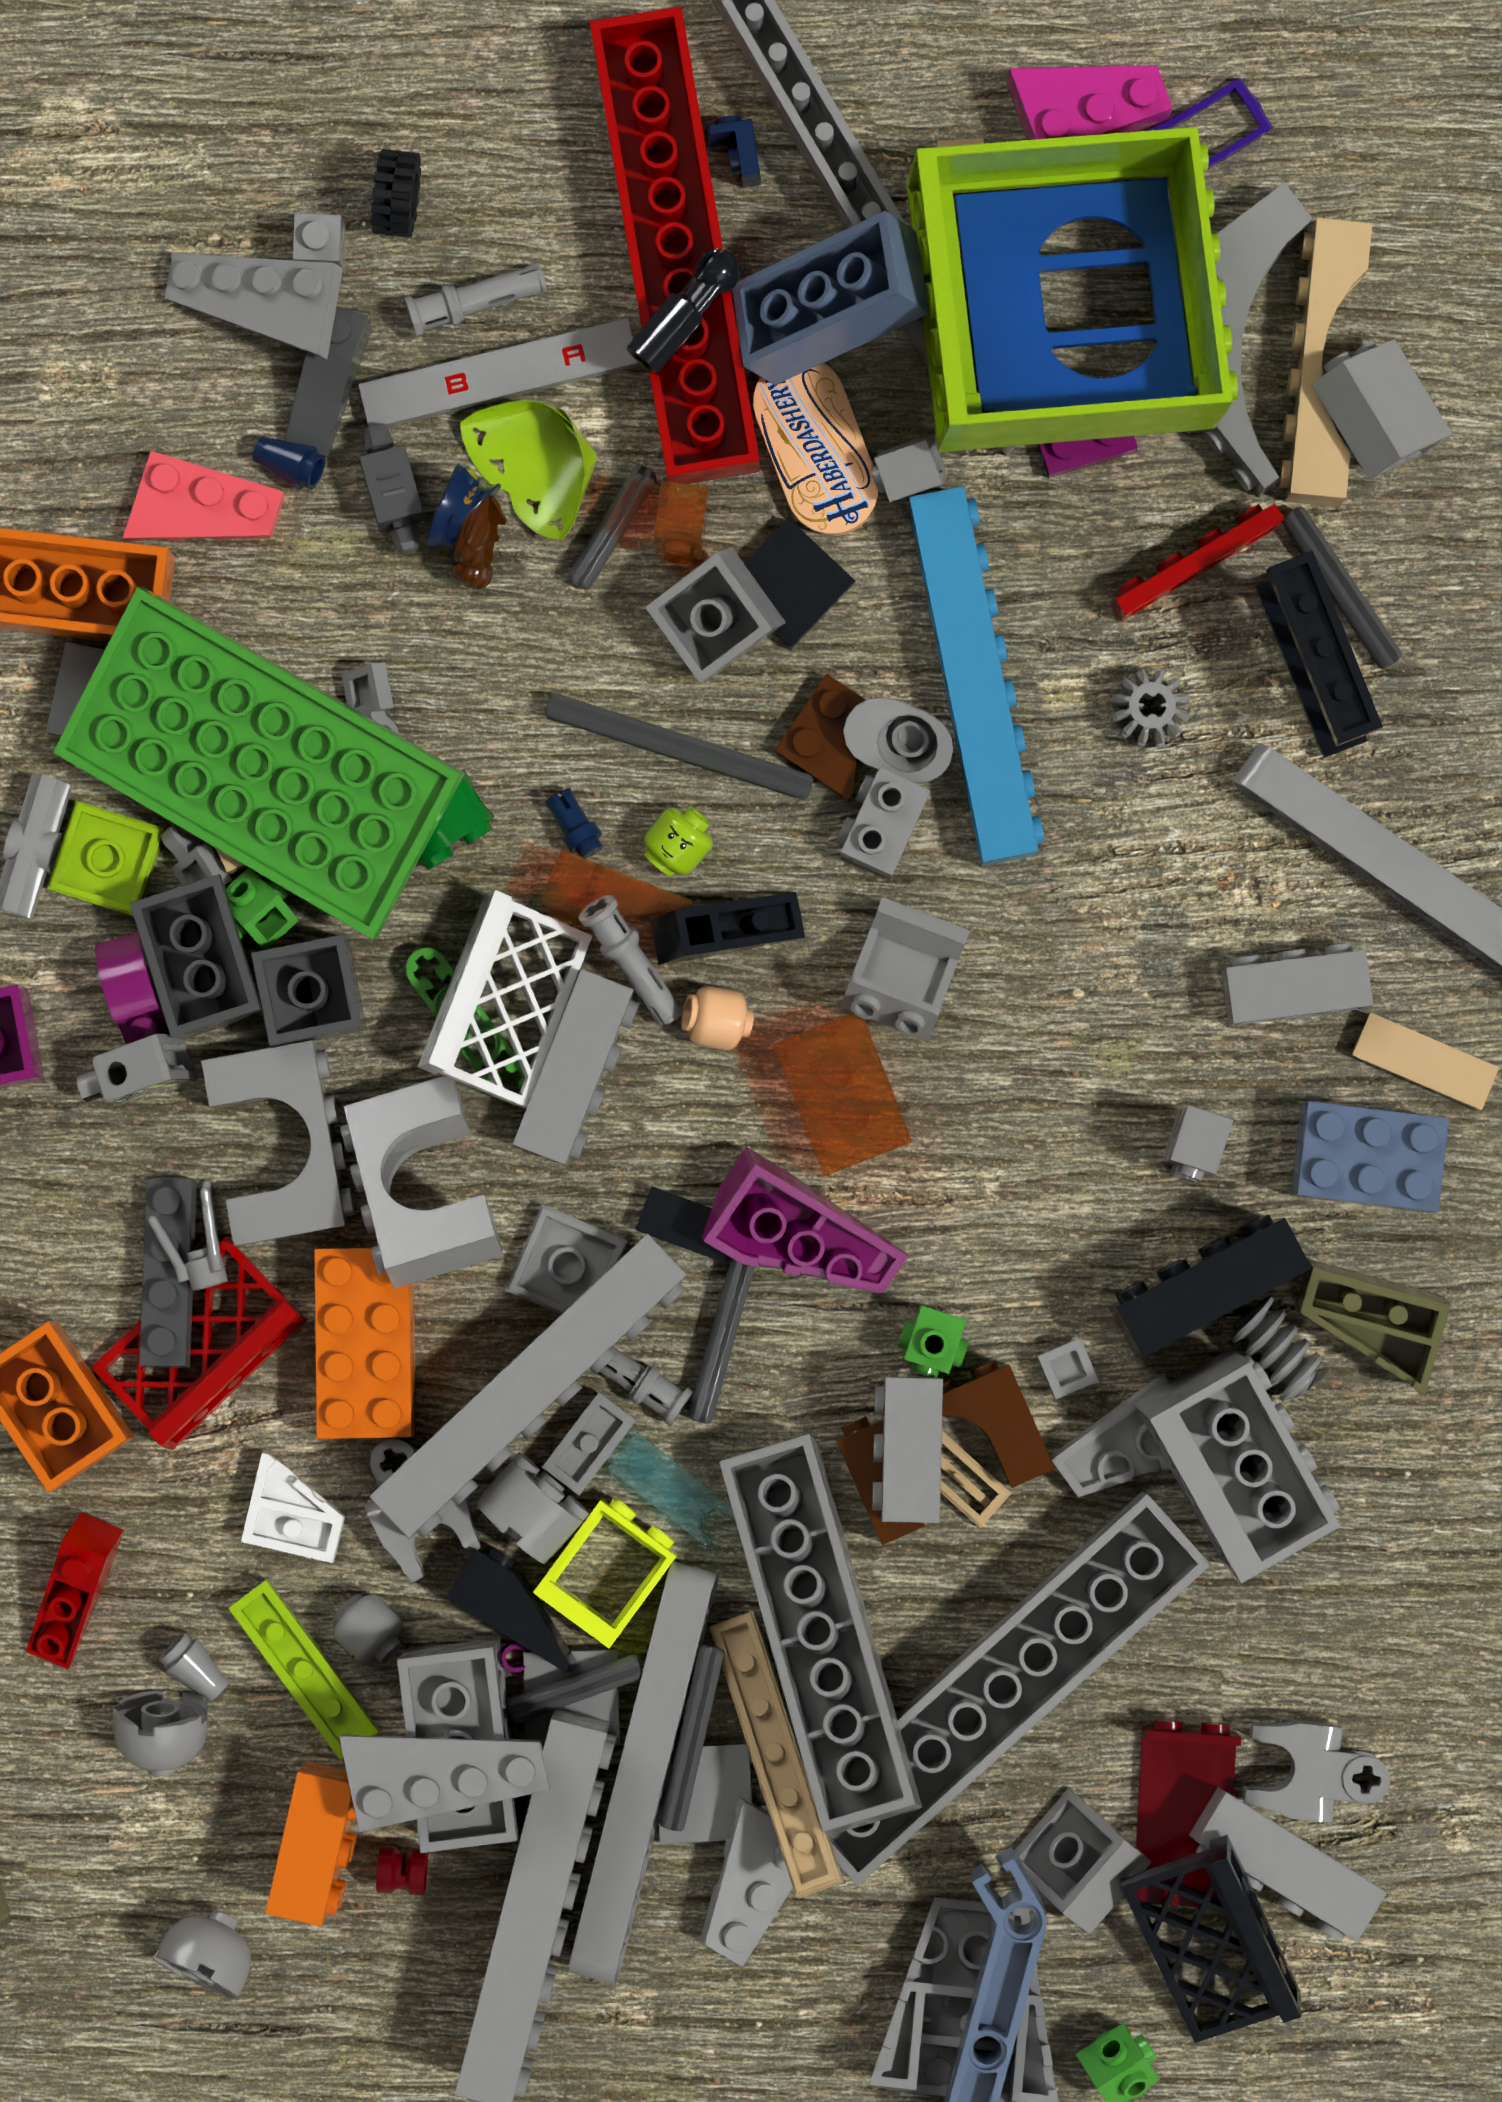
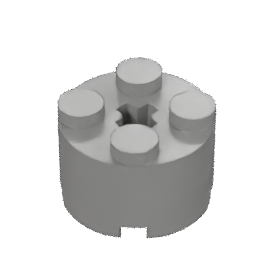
M518 1452L481 1494L476 1505L501 1532H507L517 1540V1546L537 1561L545 1564L555 1555L590 1513L572 1496L569 1495L565 1499V1495L562 1493L565 1486L545 1469L540 1475H537L540 1469L523 1453Z

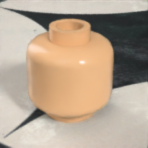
M704 985L697 990L695 995L689 994L686 998L681 1026L682 1030L688 1031L689 1039L696 1045L731 1050L738 1045L742 1037H749L753 1027L754 1013L753 1010L747 1009L746 1000L742 993L736 990Z

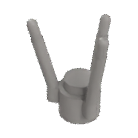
M208 1180L203 1181L200 1190L207 1248L187 1253L188 1263L184 1264L156 1216L148 1218V1223L175 1269L178 1283L189 1280L192 1291L228 1282L219 1249L211 1183Z

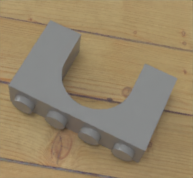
M310 1040L201 1060L209 1107L217 1109L261 1100L282 1101L293 1107L301 1115L310 1134L311 1149L307 1164L293 1182L278 1190L225 1199L233 1246H245L348 1227V1216L355 1215V1205L351 1188H343L340 1170L347 1169V1161L343 1142L334 1141L332 1124L339 1123V1116L334 1095L326 1096L323 1078L331 1077L326 1049L318 1050L317 1043Z
M442 1076L343 1106L348 1124L340 1126L342 1138L347 1152L355 1151L358 1164L350 1166L351 1174L357 1192L365 1191L368 1202L367 1205L360 1207L367 1232L369 1234L375 1232L378 1241L377 1246L371 1247L373 1260L378 1274L387 1273L394 1289L504 1256L494 1217L484 1194L433 1210L409 1209L391 1198L390 1190L393 1177L399 1166L409 1156L422 1149L471 1135L461 1096L454 1079Z

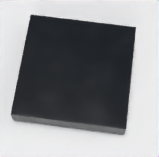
M789 517L744 563L786 623L773 633L791 650L855 584V580Z

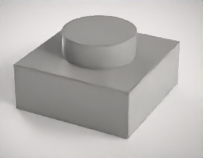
M1081 1338L1036 1356L1054 1399H1059L1099 1382Z

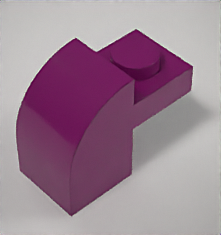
M139 932L95 945L97 969L112 1019L114 1023L117 1022L126 1045L154 1034H170Z

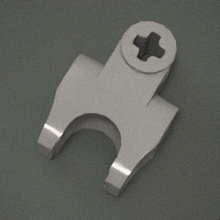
M404 1437L385 1438L375 1446L370 1457V1467L379 1487L396 1472L394 1467L385 1469L382 1462L388 1457L386 1449L392 1448L396 1454L405 1453L407 1459L401 1466L418 1451L408 1439ZM467 1497L457 1506L451 1499L438 1512L443 1518L440 1523L453 1529L463 1548L469 1554L474 1549H479L482 1546L472 1519L470 1502ZM374 1501L364 1505L368 1518L382 1546L397 1561L411 1583L424 1577L423 1565L415 1549L417 1533L409 1539Z
M1300 1719L1273 1723H1251L1249 1737L1259 1742L1284 1747L1290 1755L1291 1768L1284 1781L1275 1786H1244L1242 1800L1246 1804L1265 1808L1291 1819L1333 1822L1335 1800L1363 1804L1374 1803L1382 1799L1388 1792L1390 1774L1386 1766L1373 1754L1365 1751L1341 1749L1343 1726ZM1363 1766H1367L1368 1770L1375 1775L1374 1781H1366L1365 1788L1361 1789L1360 1785L1352 1779L1353 1774L1362 1773Z

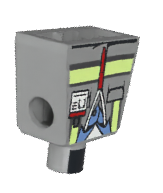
M154 1034L93 1057L92 1063L95 1070L77 1076V1086L85 1102L104 1097L107 1103L128 1102L198 1078L185 1039L171 1038L170 1034Z

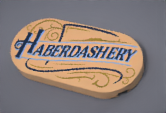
M822 363L777 385L760 377L753 397L754 416L792 515L804 527L814 532H819L822 535L841 536L855 531L865 523L874 509L878 497V489L872 476L871 467L873 464L838 375L827 364Z

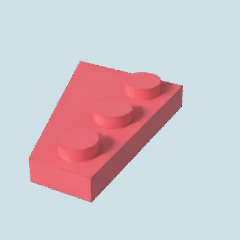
M150 451L123 540L125 542L148 539H166L167 541H182L196 538H215V540L271 539L285 493L281 490Z

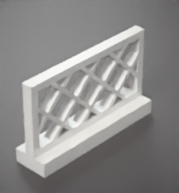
M494 890L484 895L418 1068L433 1074L440 1073L520 1108H527L592 935L512 901L511 896ZM512 914L527 920L535 936L534 940L515 948L507 932ZM540 926L553 932L543 935ZM560 934L576 941L577 944L571 960L556 966L546 940ZM503 942L506 952L497 955L500 945ZM538 944L548 970L527 978L516 952ZM509 956L519 982L498 991L490 971L495 961ZM568 967L562 980L559 970ZM551 974L558 994L553 1004L540 1009L529 983ZM486 984L489 995L480 998ZM522 987L532 1013L510 1021L500 995ZM492 999L503 1025L481 1034L473 1015L478 1004ZM551 1010L546 1023L542 1013ZM534 1017L542 1036L538 1046L523 1052L513 1026ZM469 1028L473 1038L464 1041ZM505 1030L515 1056L494 1064L483 1039ZM475 1042L486 1068L470 1074L454 1067L460 1049ZM535 1053L529 1066L526 1056ZM517 1060L525 1076L519 1094L505 1089L496 1069ZM488 1073L492 1083L479 1078V1076Z

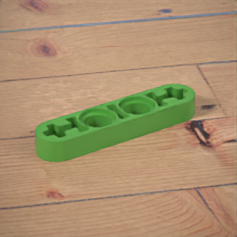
M421 948L414 951L408 958L406 975L437 1018L449 986L441 989L435 998L431 1000L428 992L436 988L426 977L417 979L415 974L420 970L417 962L423 957L429 962L437 959L440 965L435 968V973L443 983L446 982L449 976L453 977L455 970L437 950ZM478 1004L473 1016L479 1030L489 1031L496 1028L483 1008ZM469 1028L464 1038V1041L472 1037V1033ZM500 1032L493 1034L496 1040L495 1050L490 1055L493 1063L500 1058L504 1051L510 1057L515 1056L513 1049ZM469 1045L460 1049L476 1072L483 1069L485 1066L483 1059L474 1056ZM518 1060L505 1065L504 1067L511 1074L518 1071L521 1073L522 1078L518 1081V1085L522 1088L525 1076ZM484 1074L480 1076V1078L492 1083L489 1075Z

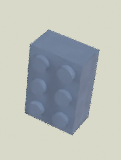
M1313 1101L1301 1103L1290 1196L1423 1213L1439 1212L1449 1118Z

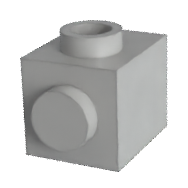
M294 213L293 260L335 263L343 268L342 274H345L347 229L342 216Z
M933 433L880 451L874 458L876 465L871 467L872 476L880 493L886 491L889 502L942 485L948 478L940 453L937 450Z

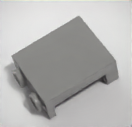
M882 897L840 1008L853 1012L860 1018L871 1019L897 1029L907 1036H915L928 1041L970 930Z

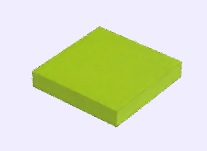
M75 801L47 889L134 917L130 903L145 898L162 846L161 834L166 829Z

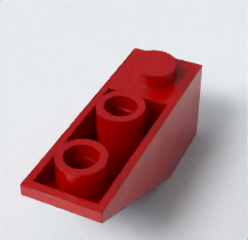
M82 1512L79 1514L62 1539L25 1652L69 1670L112 1568L124 1532L123 1529Z

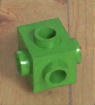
M249 867L225 889L240 940L245 935H248L262 950H268L299 921L283 901L288 896L285 890L268 878L262 880Z
M920 1305L915 1322L905 1321L897 1346L905 1350L903 1359L912 1362L910 1371L929 1378H937L939 1371L949 1374L952 1365L960 1368L969 1343L968 1340L961 1338L967 1320ZM931 1335L938 1336L941 1341L940 1349L934 1353H929L925 1348V1341Z
M1124 2023L1113 2030L1105 2031L1097 2037L1095 2042L1076 2053L1091 2081L1106 2102H1127L1130 2099L1138 2098L1151 2085L1160 2080L1150 2064L1157 2059L1154 2051L1142 2034L1133 2038Z

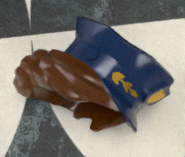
M458 464L454 468L443 498L434 512L426 540L430 550L445 546L454 551L455 561L452 563L451 573L456 580L465 587L483 589L491 583L493 577L491 562L494 544L500 539L497 530L498 524L505 525L507 522V518L495 498V495L501 488V484L498 483L484 487L479 484V477L469 466L463 467Z

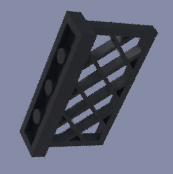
M1228 1835L1210 1840V1847L1205 1851L1121 1879L1120 1887L1195 2043L1279 2015L1283 2023L1301 2017V1991ZM1203 1867L1210 1879L1205 1893L1180 1884L1185 1873ZM1154 1885L1168 1892L1159 1908L1141 1901L1137 1890ZM1214 1890H1215V1892H1216L1218 1898L1212 1896L1213 1893H1214ZM1175 1894L1199 1903L1192 1920L1168 1911ZM1206 1907L1227 1915L1229 1921L1223 1932L1199 1923ZM1149 1916L1155 1918L1153 1924H1152V1922H1151ZM1162 1922L1186 1930L1179 1947L1159 1939L1157 1932ZM1233 1930H1234V1932H1235L1237 1938L1231 1936V1933H1232ZM1194 1934L1218 1943L1211 1959L1187 1951ZM1225 1946L1245 1954L1247 1961L1242 1972L1218 1963ZM1168 1956L1174 1958L1172 1963L1170 1962ZM1181 1961L1205 1970L1198 1986L1178 1979L1176 1971ZM1251 1970L1253 1971L1255 1977L1249 1975ZM1212 1973L1236 1982L1229 1999L1205 1990ZM1245 1985L1262 1992L1267 2003L1251 2008L1236 2001ZM1186 1995L1192 1997V1999H1191L1190 2002H1189V2000H1188V1998H1187ZM1201 2000L1222 2008L1223 2011L1219 2019L1200 2025L1194 2013L1199 2001Z

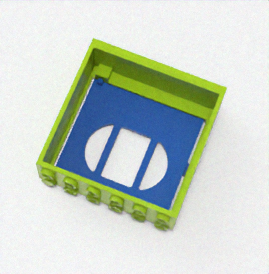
M1198 127L932 147L916 150L906 179L910 223L911 228L917 233L930 312L922 317L938 452L1216 428L1224 414L1228 412L1233 399H1237L1238 380L1236 372L1234 370L1229 371L1227 354L1231 353L1232 334L1230 326L1223 325L1221 308H1224L1226 305V287L1223 279H1217L1215 262L1220 260V241L1217 233L1211 234L1209 217L1214 215V194L1211 188L1205 187L1204 172L1208 170L1209 156L1206 143H1200ZM1167 177V179H1166V178H1163V179H1150V180H1137V181H1125V182H1112V183H1099V184H1087V185H1074V186H1072V184H1081V183H1094V182H1107V181H1119V180H1132V179H1145V178ZM1043 186H1046V188H1036V189H1023V190H1011V191H998V192H985V193H973V194H960V195H955V197H954V199H953V194H955V193H967V192H980V191H993V190H1005V189H1018V188H1031V187H1043ZM1084 219H1098L1117 224L1134 235L1143 245L1142 248L1061 255L1042 256L1039 253L1044 242L1057 229L1071 222ZM1141 264L1148 267L1155 324L1053 333L1046 330L1040 273ZM1153 341L1155 343L1154 350L1144 363L1127 374L1113 378H1092L1079 374L1062 364L1051 351L1058 348Z

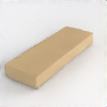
M1371 1012L1367 1014L1350 1055L1353 1058L1477 1111H1482L1500 1068Z

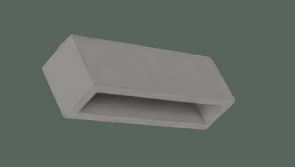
M580 970L514 1139V1146L568 1166L570 1158L579 1160L589 1135L581 1131L587 1114L597 1115L606 1091L598 1088L605 1070L613 1073L623 1048L615 1044L621 1027L631 1028L640 1004L632 1000L635 994L634 989L585 970Z
M1220 1787L1214 1792L1189 1834L1191 1838L1200 1844L1195 1851L1197 1853L1209 1849L1210 1840L1228 1835L1252 1888L1259 1892L1264 1884L1280 1893L1276 1900L1278 1904L1299 1917L1304 1910L1320 1918L1316 1927L1339 1942L1344 1935L1358 1942L1387 1892Z

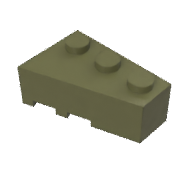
M1308 1259L1312 1268L1304 1272L1296 1300L1300 1313L1349 1346H1353L1374 1360L1376 1364L1385 1370H1389L1425 1396L1451 1307L1445 1296Z

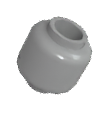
M356 1594L347 1600L333 1617V1621L336 1623L333 1630L335 1640L359 1664H369L375 1660L383 1664L393 1657L402 1645L398 1640L403 1629L402 1620L377 1595L372 1594L362 1597L360 1594Z

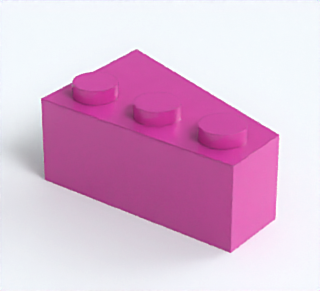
M1157 65L1010 68L1007 87L1027 140L1147 131L1169 120L1173 110Z

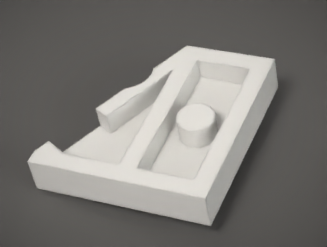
M263 1452L241 1542L334 1563L345 1515L272 1454Z

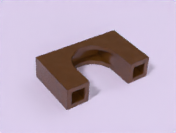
M995 1359L970 1370L973 1379L956 1386L953 1378L943 1382L942 1417L955 1416L967 1419L976 1424L985 1433L1011 1488L1055 1469L1009 1364L999 1367ZM867 1416L842 1426L841 1430L844 1436L835 1440L881 1545L925 1527L924 1523L882 1522L881 1511L872 1510L873 1482H882V1463H873L874 1434H883V1418L870 1424Z

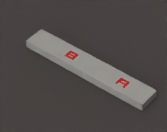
M626 318L360 383L358 387L368 427L383 423L388 428L638 367L639 362L626 350L633 340L629 321Z

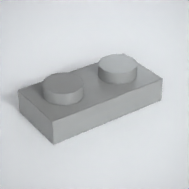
M599 1391L542 1468L576 1494L580 1495L636 1422V1419Z

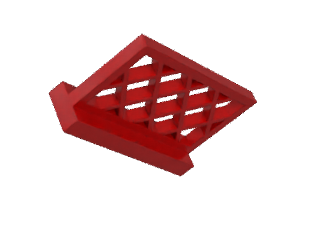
M227 1236L219 1243L220 1254L223 1258L229 1252L239 1263L238 1283H223L201 1289L205 1290L204 1316H192V1323H204L203 1349H191V1356H202V1374L194 1382H177L178 1368H169V1382H145L146 1368L139 1366L141 1320L91 1367L150 1431L149 1434L161 1447L174 1450L308 1320L237 1246H233V1241ZM247 1273H248L257 1283H246V1282H247ZM214 1290H238L237 1316H213ZM246 1290H264L275 1301L262 1316H245ZM212 1323H236V1341L228 1349H211ZM245 1323H254V1324L244 1333ZM138 1340V1349H129ZM122 1355H138L136 1382H119L108 1368ZM211 1356H220L211 1365ZM126 1388H136V1399ZM145 1388L168 1389V1407L154 1420L144 1409ZM177 1389H186L177 1398Z

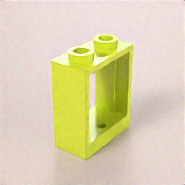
M615 1497L610 1503L601 1498L533 1592L609 1649L677 1557V1553L671 1549L675 1543L672 1538L654 1525L648 1531L633 1521L637 1513ZM603 1516L660 1557L613 1623L556 1581Z

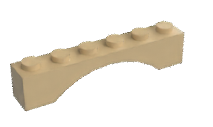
M1316 218L1311 232H1303L1300 259L1308 260L1306 277H1299L1296 292V305L1303 306L1302 323L1295 322L1291 344L1292 351H1299L1297 369H1290L1287 385V396L1295 397L1293 414H1286L1283 427V442H1290L1289 460H1281L1278 487L1286 488L1285 502L1340 507L1347 497L1351 452L1339 436L1330 414L1312 384L1322 377V356L1327 331L1333 316L1345 296L1362 280L1368 270L1372 223Z

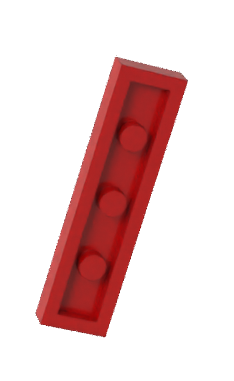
M1274 503L1264 510L1260 504L1251 507L1236 518L1238 526L1224 534L1220 528L1213 530L1196 542L1199 549L1185 558L1180 552H1177L1156 566L1160 573L1145 582L1141 576H1138L1118 588L1116 591L1120 597L1115 599L1112 609L1120 622L1125 621L1279 528L1284 521V517Z

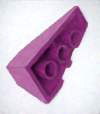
M748 1147L744 1149L720 1184L702 1235L704 1242L744 1265L754 1267L758 1265L781 1269L786 1274L799 1276V1274L827 1279L833 1284L883 1294L908 1258V1254L785 1169Z

